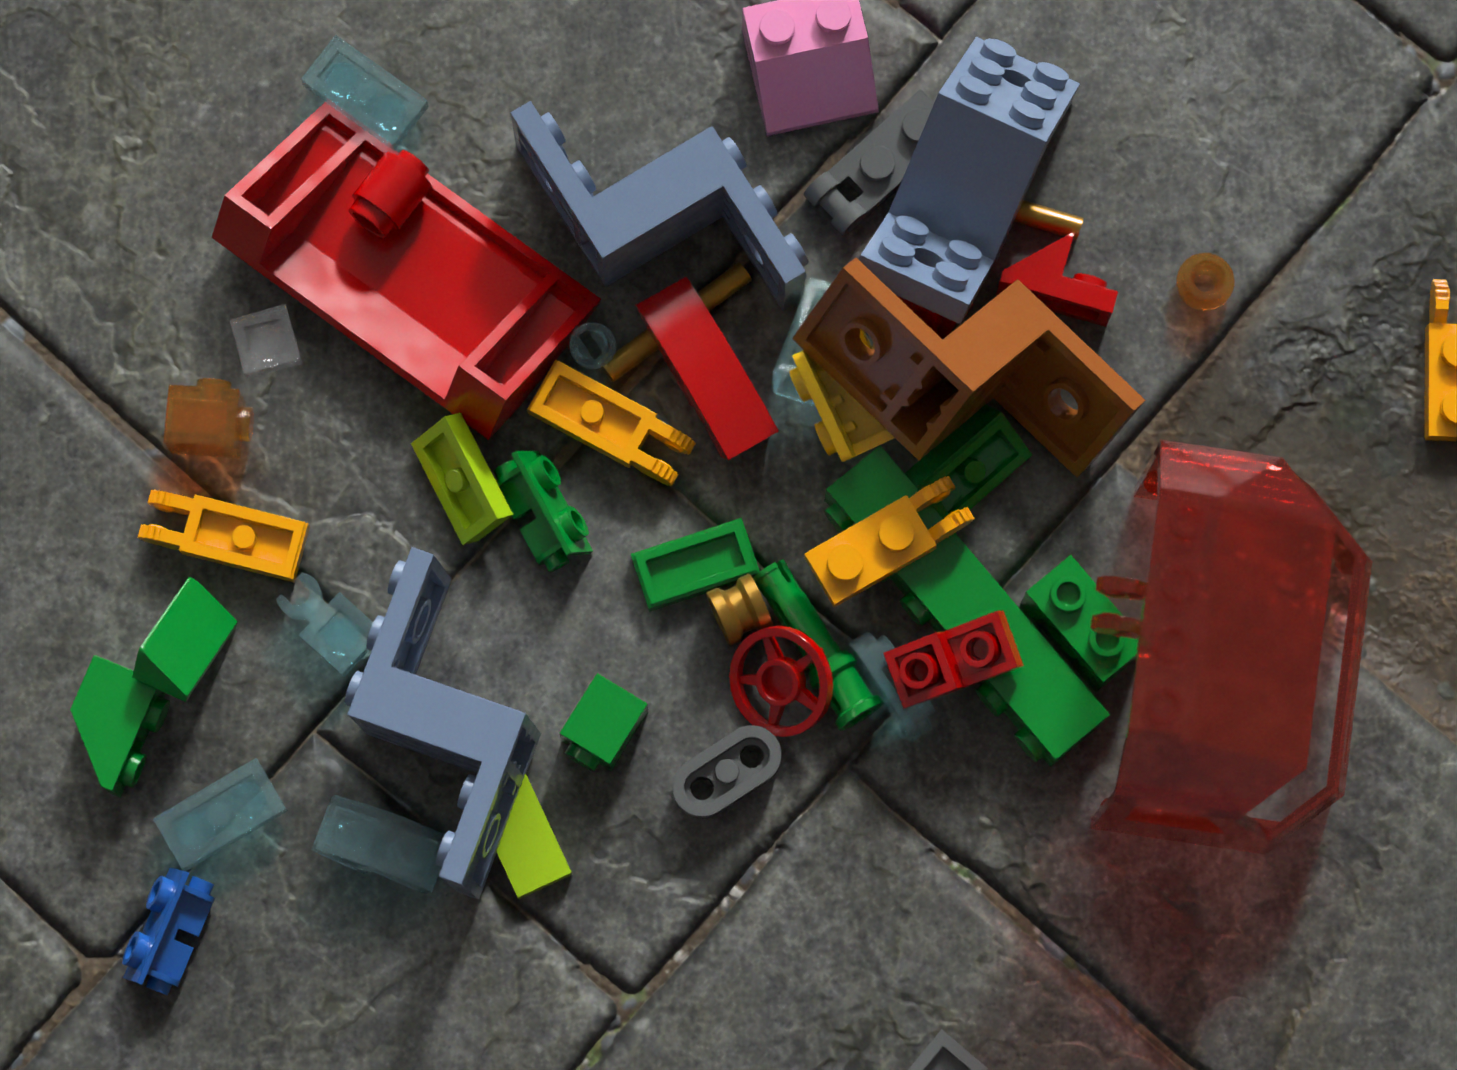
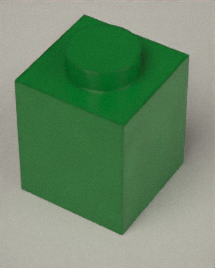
M597 673L559 733L561 741L569 745L564 754L592 772L596 770L599 764L612 771L648 714V704Z

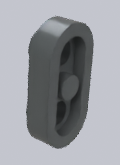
M755 725L743 726L685 762L677 770L672 785L673 797L679 809L692 818H712L769 782L778 772L781 763V747L777 738L763 727ZM747 748H756L762 753L763 761L755 768L746 767L740 760L741 753ZM701 779L709 781L714 788L711 797L706 800L696 799L690 791L695 781Z

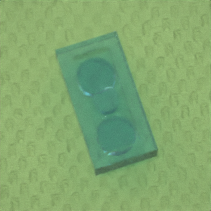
M337 35L333 37L301 78L305 88L393 151L396 150L429 107L427 99Z
M255 758L154 817L153 820L181 869L187 871L288 812L259 760Z

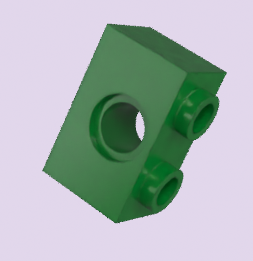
M1072 555L1068 556L1028 589L1020 603L1095 692L1099 691L1141 656L1148 646L1146 641Z

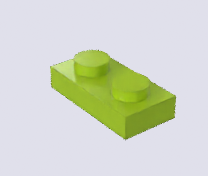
M461 413L443 417L411 443L462 545L479 541L513 515Z

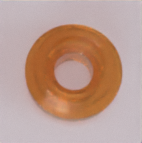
M1198 253L1189 257L1181 265L1176 277V288L1181 299L1188 306L1201 311L1214 310L1225 304L1233 292L1235 283L1230 265L1223 258L1212 253ZM1198 275H1208L1213 279L1215 288L1209 292L1200 291L1195 286L1194 278Z

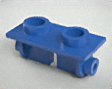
M169 868L166 877L159 876L153 884L146 902V908L151 910L142 933L136 931L133 934L123 955V965L128 966L123 976L124 979L142 985L146 975H149L146 987L167 996L172 985L179 986L181 977L194 949L191 946L174 940L176 933L180 929L199 937L215 900L214 897L210 896L214 884L192 876L187 886L185 883L189 873L174 868Z

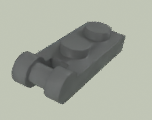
M919 89L829 171L816 178L804 191V197L815 208L821 205L833 218L830 224L842 236L855 229L898 190L934 105V102L922 89ZM847 182L860 194L856 200L850 203L838 191Z

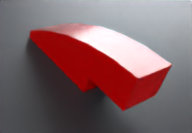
M687 277L681 278L635 304L689 405L696 410L721 458L730 460L779 432L744 368Z

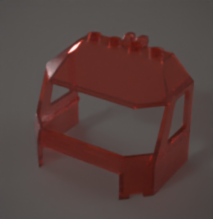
M1160 440L1135 485L1134 497L1157 500L1146 582L1111 575L1097 577L1095 591H1098L1099 594H1104V596L1110 598L1143 601L1141 620L1114 613L1092 615L1090 629L1094 632L1138 639L1128 728L1115 790L1108 798L1102 801L1100 808L1092 816L1090 829L1266 855L1345 795L1372 560L1322 496L1299 477L1282 457ZM1333 557L1336 561L1334 564L1342 574L1352 575L1327 786L1281 822L1249 817L1245 814L1307 768Z

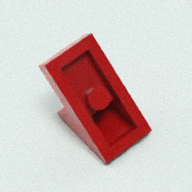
M1071 233L1004 269L996 296L1018 279L1052 312L1107 327L1113 313L1118 291L1108 289L1107 282L1096 276L1082 273L1074 274L1073 278L1063 276L1074 233Z

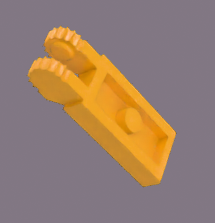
M1434 279L1431 282L1429 324L1425 328L1424 438L1425 440L1457 441V324H1447L1450 289L1448 288L1447 280Z
M557 360L554 361L527 408L529 415L627 468H630L631 465L643 474L667 486L673 485L678 474L666 462L640 450L647 436L650 434L673 451L687 455L691 453L696 444L686 434L657 419V413Z
M949 476L940 478L924 487L910 498L907 495L903 496L804 553L806 562L833 607H837L934 551L937 543L961 530L975 519L969 508L966 507L951 512L930 529L926 528L917 512L933 503L942 501L950 495L951 491L956 487Z
M155 489L150 491L147 502L149 505L154 506L160 511L189 516L184 533L168 530L155 524H141L137 537L140 540L165 548L179 550L182 555L295 583L310 530L308 523L196 494L194 498Z

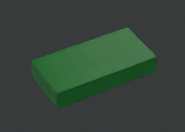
M742 518L631 554L649 612L706 594V592L715 588L721 589L736 584L738 578L746 574H750L753 578L760 572Z

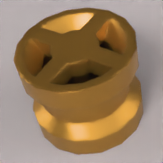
M750 574L738 578L736 586L724 591L715 588L706 592L712 612L729 646L741 642L743 634L746 632L773 626L766 604Z

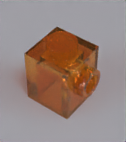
M201 378L197 380L196 386L169 384L163 442L171 454L241 458L242 442H251L253 436V407H245L246 401L240 390L231 389L232 383L226 380Z

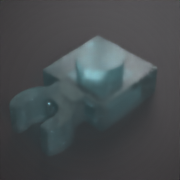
M302 572L297 578L309 590L308 600L302 605H293L287 598L280 595L276 599L277 603L288 617L295 620H307L310 623L299 636L337 672L345 677L369 652L366 644L373 622L340 592L327 604L323 600L322 590L317 581L312 576Z

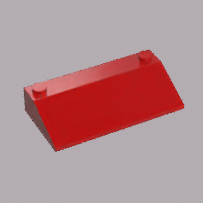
M326 101L224 195L211 238L452 414L461 413L467 425L489 440L522 405L553 365L554 361L557 360L598 307L601 298L429 174L425 177L431 183V189L398 231L391 230L386 238H381L367 230L348 211L355 201L352 195L386 151L396 155L399 153Z

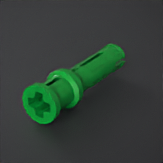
M782 559L777 563L774 562L757 573L753 580L770 604L781 625L805 633L819 647L823 648V653L828 660L832 672L833 693L830 706L838 717L835 722L838 730L844 731L880 709L884 705V701L880 695L873 696L855 668L857 659L854 654L849 653L848 650L841 651L810 600L798 585L786 561ZM793 642L803 657L808 654L801 646ZM813 663L809 667L811 671L808 673L810 678L808 682L812 689H820L818 672Z

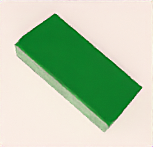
M985 405L919 460L905 475L918 490L945 476L951 478L956 488L942 501L931 504L944 519L945 516L957 509L961 510L968 507L971 510L1029 459L1032 453L1003 413Z
M189 577L140 646L132 678L186 702L235 630L238 621L198 581Z

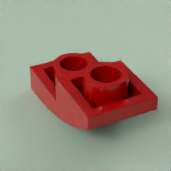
M1004 610L992 612L943 632H935L883 653L903 709L953 693L1024 666Z

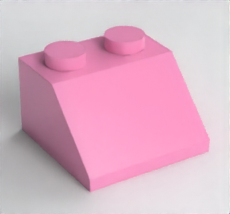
M777 0L742 9V32L767 136L878 113L869 41L859 0Z

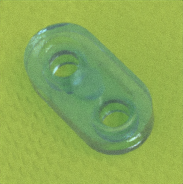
M866 631L848 643L847 646L850 653H853L857 659L856 664L876 694L880 695L884 701V706L903 734L911 742H914L932 730V725L928 718L936 712L930 701L903 709L883 654L895 648L885 635L875 639L869 631Z

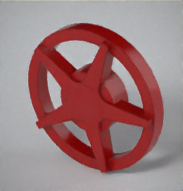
M787 626L767 627L745 638L733 655L729 674L733 699L745 719L750 724L763 727L774 736L779 737L794 736L814 727L828 711L833 693L832 672L828 660L823 653V648L819 647L805 633ZM775 637H782L795 642L808 654L798 661L785 657ZM763 639L768 661L761 665L757 673L743 674L744 662L749 651L758 641ZM813 663L819 676L820 690L818 699L806 688L804 672ZM744 684L757 686L760 696L770 704L768 720L754 709L746 695ZM798 701L813 711L800 724L791 726L779 725L785 706L791 702Z

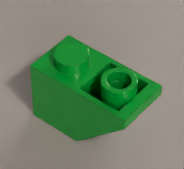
M94 655L70 710L101 787L110 794L121 798L126 786L133 788L137 784L147 758L145 754L140 752L149 731L157 733L162 727L169 710L170 700L164 698L165 692L132 678L134 670Z

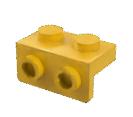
M860 329V339L867 347L873 349L865 331ZM804 350L792 355L797 367L789 371L790 377L802 401L807 402L812 399L822 420L815 423L814 427L821 444L829 456L837 452L841 461L845 462L895 438Z

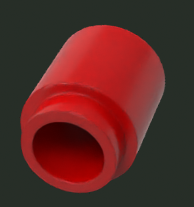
M401 150L398 155L386 151L352 196L355 201L348 209L349 213L367 230L381 238H386L391 230L398 231L431 189L432 185L425 177L429 172L428 167L406 150Z

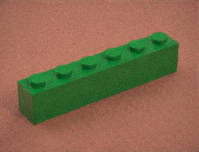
M880 445L826 489L824 501L829 507L824 510V513L834 528L841 533L903 496L907 495L910 498L919 490ZM932 505L917 512L927 529L943 520ZM956 533L937 543L934 551L882 580V582H885L891 578L904 594L899 602L907 614L920 627L928 622L935 632H943L992 612L1004 610L1024 666L980 682V686L975 691L984 705L995 716L998 717L1004 712L1019 729L1013 736L1019 746L1033 761L1037 762L1043 758L1050 767L1053 766L1101 726L1109 717L1108 711Z

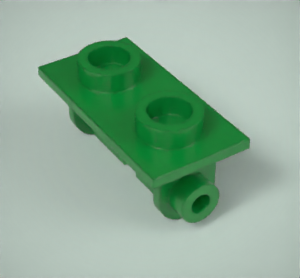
M515 451L512 453L514 460L508 461L494 470L498 478L496 482L513 513V519H519L532 510L537 518L519 530L538 565L545 564L550 573L568 564V555H586L593 552L586 539V536L589 534L587 524L582 515L573 506H568L558 487L561 484L560 475L554 464L546 456L541 455L539 451Z

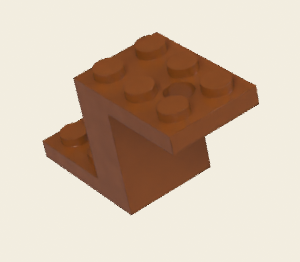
M855 258L841 269L792 338L918 460L922 459L994 398L1078 478L1092 465L1146 401L1018 279L942 340L860 260ZM860 329L868 333L872 338L875 350L867 347L859 337ZM1061 389L1072 394L1077 402L1078 410L1069 407L1063 401L1060 395Z

